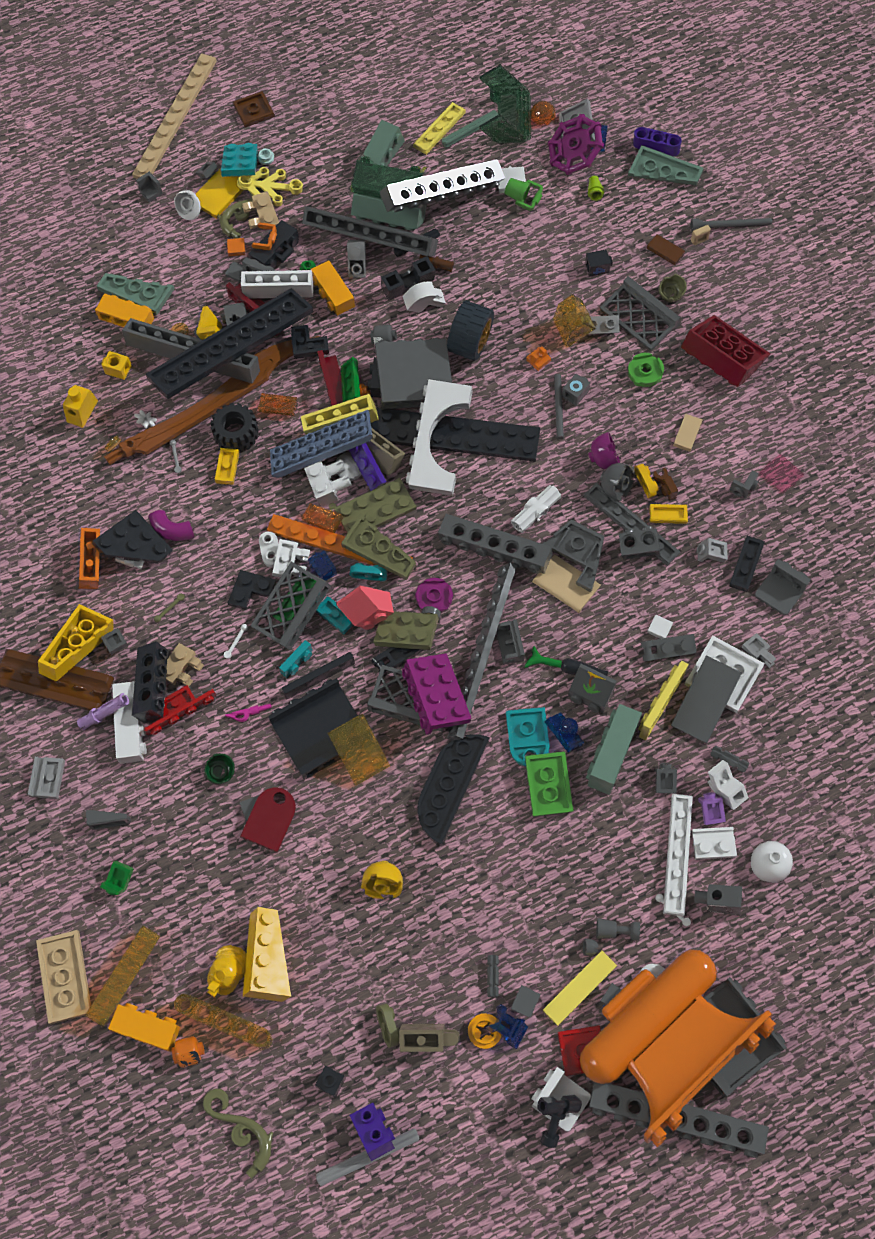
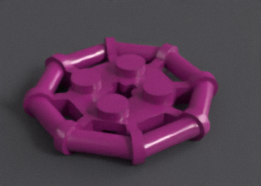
M579 114L578 117L565 122L561 121L559 123L560 126L547 143L550 153L549 164L551 167L554 166L562 170L566 175H571L573 172L587 167L590 168L595 157L604 147L601 123L589 119L585 114ZM583 124L590 126L588 129L582 128ZM592 133H595V141H591ZM574 141H577V145L573 147ZM558 146L559 153L556 155V147ZM562 158L567 160L566 165L560 162ZM580 159L583 160V162L573 165V162Z

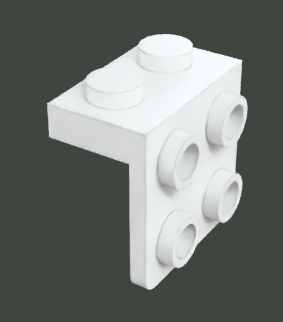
M557 1067L555 1071L550 1069L544 1078V1081L547 1082L543 1090L538 1088L531 1098L535 1101L532 1107L540 1112L537 1109V1104L541 1097H554L556 1100H561L562 1096L576 1095L582 1101L580 1111L578 1113H567L565 1119L560 1120L558 1125L564 1131H570L589 1102L591 1095L566 1077L564 1071ZM544 1115V1116L547 1117L549 1120H551V1116H550V1115Z

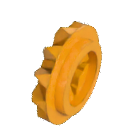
M487 1013L479 1014L470 1021L468 1036L476 1047L488 1049L494 1047L501 1039L502 1027L498 1019L493 1015ZM490 1023L488 1031L493 1036L485 1035L481 1040V1031L476 1027L484 1028Z

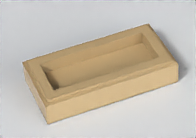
M685 414L673 446L691 452L703 419Z

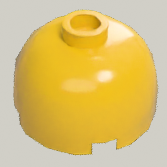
M380 861L371 864L364 871L361 889H365L367 896L384 899L382 895H393V898H396L401 894L403 877L395 865L388 861Z

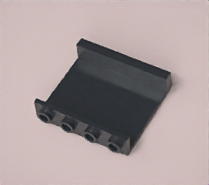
M337 678L327 680L320 688L309 690L302 698L291 700L287 706L282 709H275L268 716L270 723L303 780L373 741L371 733L364 727L341 689Z

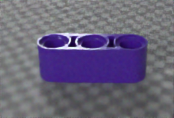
M645 127L635 129L633 146L640 149L642 145L673 157L680 153L682 142L680 136Z

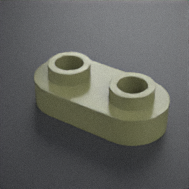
M387 1003L378 1005L376 1007V1015L384 1042L388 1048L398 1046L399 1028L396 1027L394 1022V1010Z

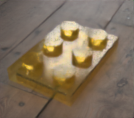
M363 714L327 733L355 786L390 767Z

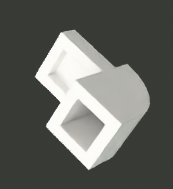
M432 282L418 283L403 295L408 311L420 313L428 305L443 307L446 304L441 289L434 288Z
M724 760L708 771L710 777L708 781L709 786L733 810L749 798L744 784L732 776L730 767Z

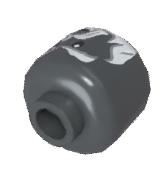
M390 324L376 325L370 332L371 343L373 345L380 341L394 342L397 340V332L392 329Z

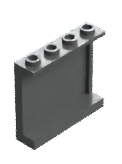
M446 339L397 340L396 342L380 341L375 343L374 353H376L381 393V410L420 407L421 402L424 403L425 401L423 389L424 385H428L429 379L452 383Z
M731 977L704 997L714 1007L731 1016L753 1018L760 1015L755 1009L757 1007L755 1002L743 994L742 986L737 980H732ZM773 1031L766 1039L759 1033L757 1036L761 1040L754 1052L750 1054L744 1048L710 1080L723 1098L731 1094L737 1087L787 1048L784 1045L785 1040L778 1032L775 1033Z

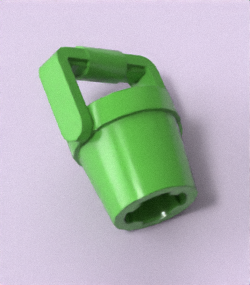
M510 178L504 194L516 200V205L532 211L542 197L543 186L531 180L524 182ZM532 186L539 190L535 194L530 206L524 203Z

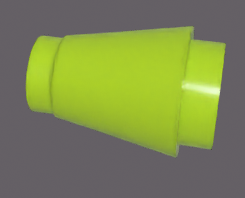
M591 176L589 178L588 197L593 201H598L603 197L604 189L599 177Z

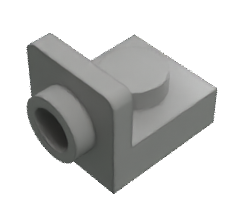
M711 538L705 539L697 547L698 561L703 562L707 558L719 562L727 561V543Z

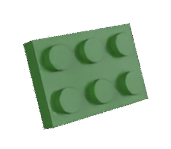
M565 752L525 756L532 816L573 812Z

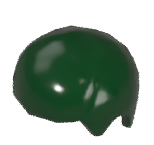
M221 753L213 754L204 766L205 776L208 781L215 785L225 784L230 781L235 771V764L232 758Z

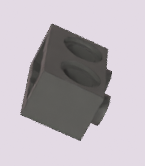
M644 527L641 531L629 529L619 534L621 556L623 559L661 555L657 528ZM648 537L654 539V542L650 545L644 543ZM633 540L635 544L633 547H626V542Z

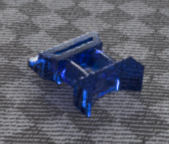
M500 1004L496 1007L498 1013L496 1022L487 1026L486 1029L491 1033L497 1031L504 1036L508 1045L517 1049L528 1026L525 1024L524 1019H515L506 1013L508 1008ZM501 1021H504L505 1023L510 1025V1028L508 1029L507 1027L502 1025Z

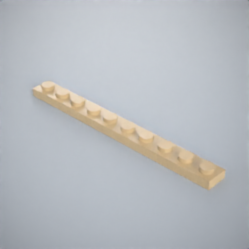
M201 53L132 174L133 178L138 179L149 171L152 174L154 173L217 62L215 57Z

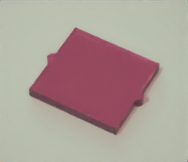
M781 454L773 461H769L768 465L759 472L782 493H785L791 486H795L796 482L804 476V473Z

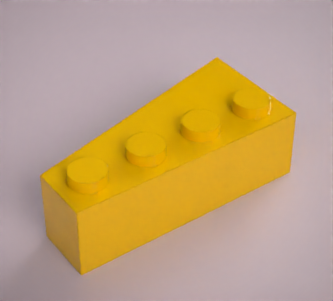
M79 604L38 660L39 674L58 681L103 642L102 636L113 631V619Z
M257 907L250 913L243 997L284 1002L291 997L278 910Z

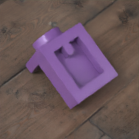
M714 792L703 794L704 797L698 798L702 806L705 825L726 822L722 797Z

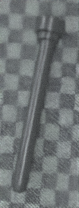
M692 218L690 221L691 233L706 225H709L710 228L772 224L771 218L702 221L699 218Z

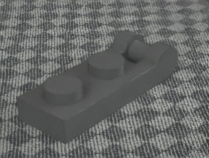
M694 634L640 642L641 648L644 650V655H642L643 661L697 653ZM651 646H656V653H652Z

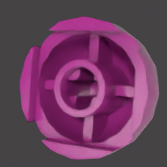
M609 432L597 436L592 441L591 452H588L592 463L595 462L599 468L605 470L612 464L620 463L614 441Z

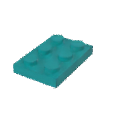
M252 143L224 145L221 166L222 177L255 175L258 145Z

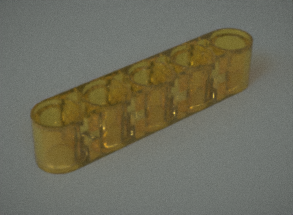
M142 925L85 1014L87 1018L104 1027L156 945L160 935Z
M181 994L175 999L174 1007L176 1011L185 1017L258 1049H267L272 1044L273 1038L271 1033L257 1024L188 994ZM190 1000V1007L187 1010H181L182 1002ZM208 1008V1017L201 1019V1010ZM222 1017H228V1024L225 1027H220L219 1020ZM242 1025H247V1033L243 1036L238 1035V1028ZM262 1033L267 1034V1041L264 1044H258L257 1037Z

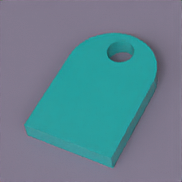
M545 707L506 711L510 754L515 762L526 767V753L533 752L535 755L549 753Z

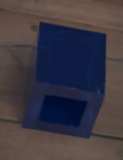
M325 550L314 553L308 559L309 566L317 577L327 581L337 575L336 567Z

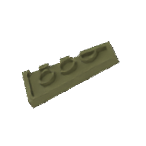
M360 514L341 543L342 547L405 580L408 579L416 566V562L401 548L396 547L387 536L380 533L378 528L370 524L362 514Z

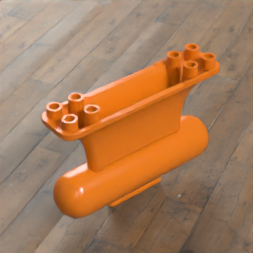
M690 949L683 952L657 978L649 970H642L603 1007L602 1014L610 1023L584 1047L580 1056L581 1068L585 1075L593 1082L609 1084L616 1080L626 1069L633 1074L643 1089L650 1108V1124L644 1133V1140L647 1144L652 1141L656 1147H659L667 1138V1133L663 1130L666 1126L675 1131L682 1124L681 1120L683 1117L679 1114L682 1111L681 1109L735 1055H738L744 1048L750 1054L754 1052L761 1040L757 1035L760 1033L766 1039L774 1031L776 1025L771 1019L773 1014L769 1010L753 1018H738L724 1013L705 1000L702 995L715 982L717 970L709 955L700 950Z

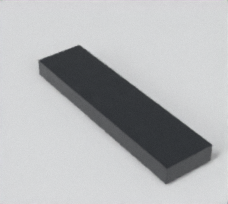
M348 652L283 686L282 691L286 700L354 665L355 661L352 653Z

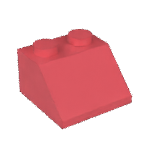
M361 585L336 602L337 607L354 626L365 630L374 628L376 624L386 620L388 616L394 613L390 592Z

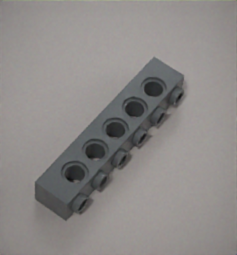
M445 514L438 531L439 540L445 545L450 546L453 544L464 551L471 550L483 557H493L498 562H511L517 565V568L524 567L536 574H545L552 557L551 546L449 514ZM458 532H463V535L456 536ZM475 538H481L478 542L473 541ZM493 543L499 544L497 547H490ZM510 549H516L514 553L508 552ZM529 554L534 555L531 559L525 558Z

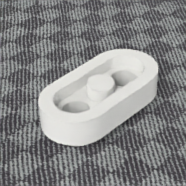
M264 532L259 537L262 559L268 567H274L279 544L277 536L273 532Z

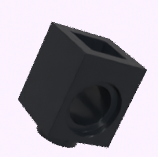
M325 1065L315 1086L336 1098L346 1077Z

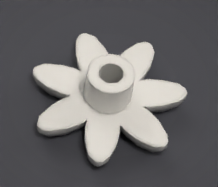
M140 410V414H134L138 418L136 423L143 425L145 428L148 427V424L151 427L155 426L154 422L157 419L151 417V412L145 414L143 410Z

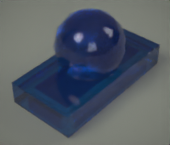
M560 712L547 718L545 721L546 725L568 753L580 748L584 744L577 734L578 723L573 718H565Z

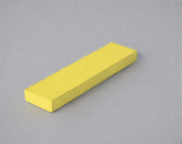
M452 102L416 140L413 147L427 155L466 113V110Z
M601 951L543 1009V1012L559 1026L617 965Z

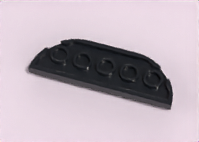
M470 734L465 735L461 740L449 742L439 753L421 791L417 807L420 825L425 834L440 846L444 843L490 737Z

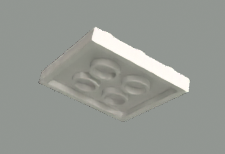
M712 636L684 685L690 688L706 655L742 672L726 705L727 709L737 713L765 663Z

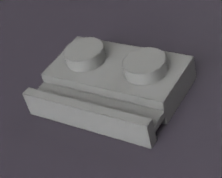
M35 757L28 796L58 799L65 760L61 758Z

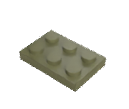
M394 611L386 620L379 622L373 642L375 646L431 650L439 620L438 614Z

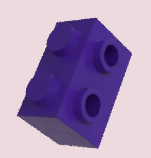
M371 1103L350 1114V1118L371 1161L395 1149L392 1143L395 1137L390 1126L385 1128L383 1124L386 1118L381 1108L376 1110L374 1103Z

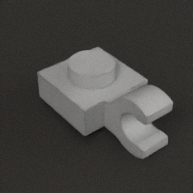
M757 633L742 645V648L755 659L761 658L768 668L775 664L776 658L768 652L770 645Z

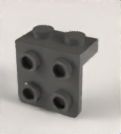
M778 559L773 565L770 574L756 591L755 597L786 616L804 593L811 579L805 573L792 568L789 563Z

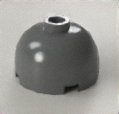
M624 463L610 465L602 472L600 477L603 492L618 501H622L621 497L625 492L626 498L634 483V480H631V474L635 475L634 467ZM617 488L622 490V492H615Z

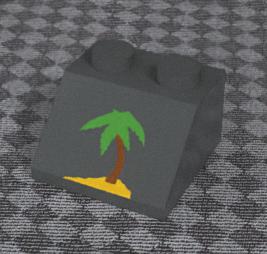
M580 664L569 689L568 696L571 697L570 699L574 703H583L595 713H604L614 694L617 681Z

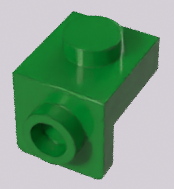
M114 861L106 881L102 882L100 887L105 889L106 893L114 896L125 892L134 868Z

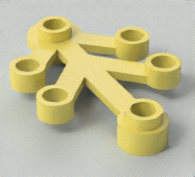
M261 167L255 175L240 176L237 180L238 187L242 190H248L253 196L260 194L256 188H261L264 192L268 191L269 196L273 199V205L277 207L283 204V198L272 189L290 191L293 195H298L303 190V183L298 179L290 181L289 184L275 183L276 180L282 181L286 178V172L283 169H278L276 173L269 176V169Z

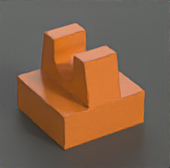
M541 346L526 357V361L539 371L551 361V357L547 354V350Z

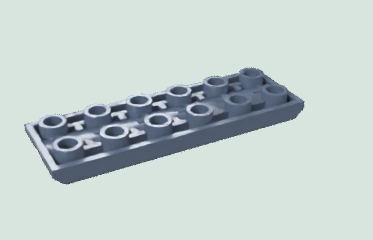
M369 410L359 412L351 417L271 449L272 476L276 478L283 477L369 442L373 437Z

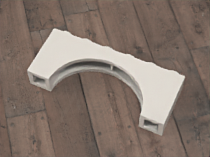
M430 379L428 380V385H424L423 396H425L424 403L421 402L420 413H422L421 420L417 421L416 431L419 432L418 437H414L413 441L415 453L414 455L411 454L409 465L412 468L406 477V483H409L410 489L453 496L456 474L444 470L435 462L430 452V440L435 426L445 415L459 409H470L473 393L472 386Z

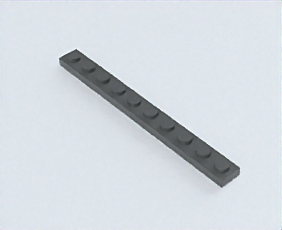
M511 562L501 566L498 570V579L492 589L493 595L487 604L488 611L481 623L482 630L476 639V649L471 655V664L465 673L466 680L461 688V692L470 714L517 565ZM467 724L448 727L449 734L447 739L451 741L463 739Z

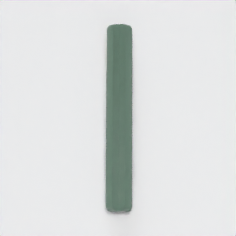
M492 110L442 138V144L444 147H449L497 120L498 113Z

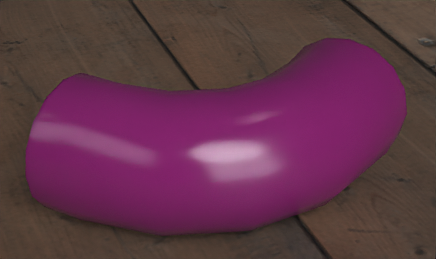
M163 510L154 511L148 516L149 523L153 529L167 540L178 542L195 538L189 521L182 523L172 522Z

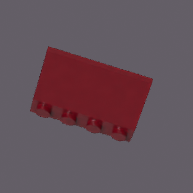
M716 315L690 329L681 345V348L687 354L697 358L701 364L708 366L717 375L724 377L731 385L736 387L746 382L771 354Z

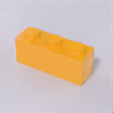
M330 261L311 269L314 287L318 286L319 294L322 299L326 298L327 306L331 312L334 311L338 316L355 307L353 295Z
M105 293L95 309L98 319L123 328L130 318L152 324L154 320L152 310L145 305L140 306L130 300L125 301L115 295Z
M126 1003L125 1006L118 1004L108 1028L110 1031L171 1052V1048L174 1046L181 1028L176 1025L177 1020L166 1016L162 1020L156 1018L157 1013L145 1009V1012L142 1013L137 1011L138 1007Z

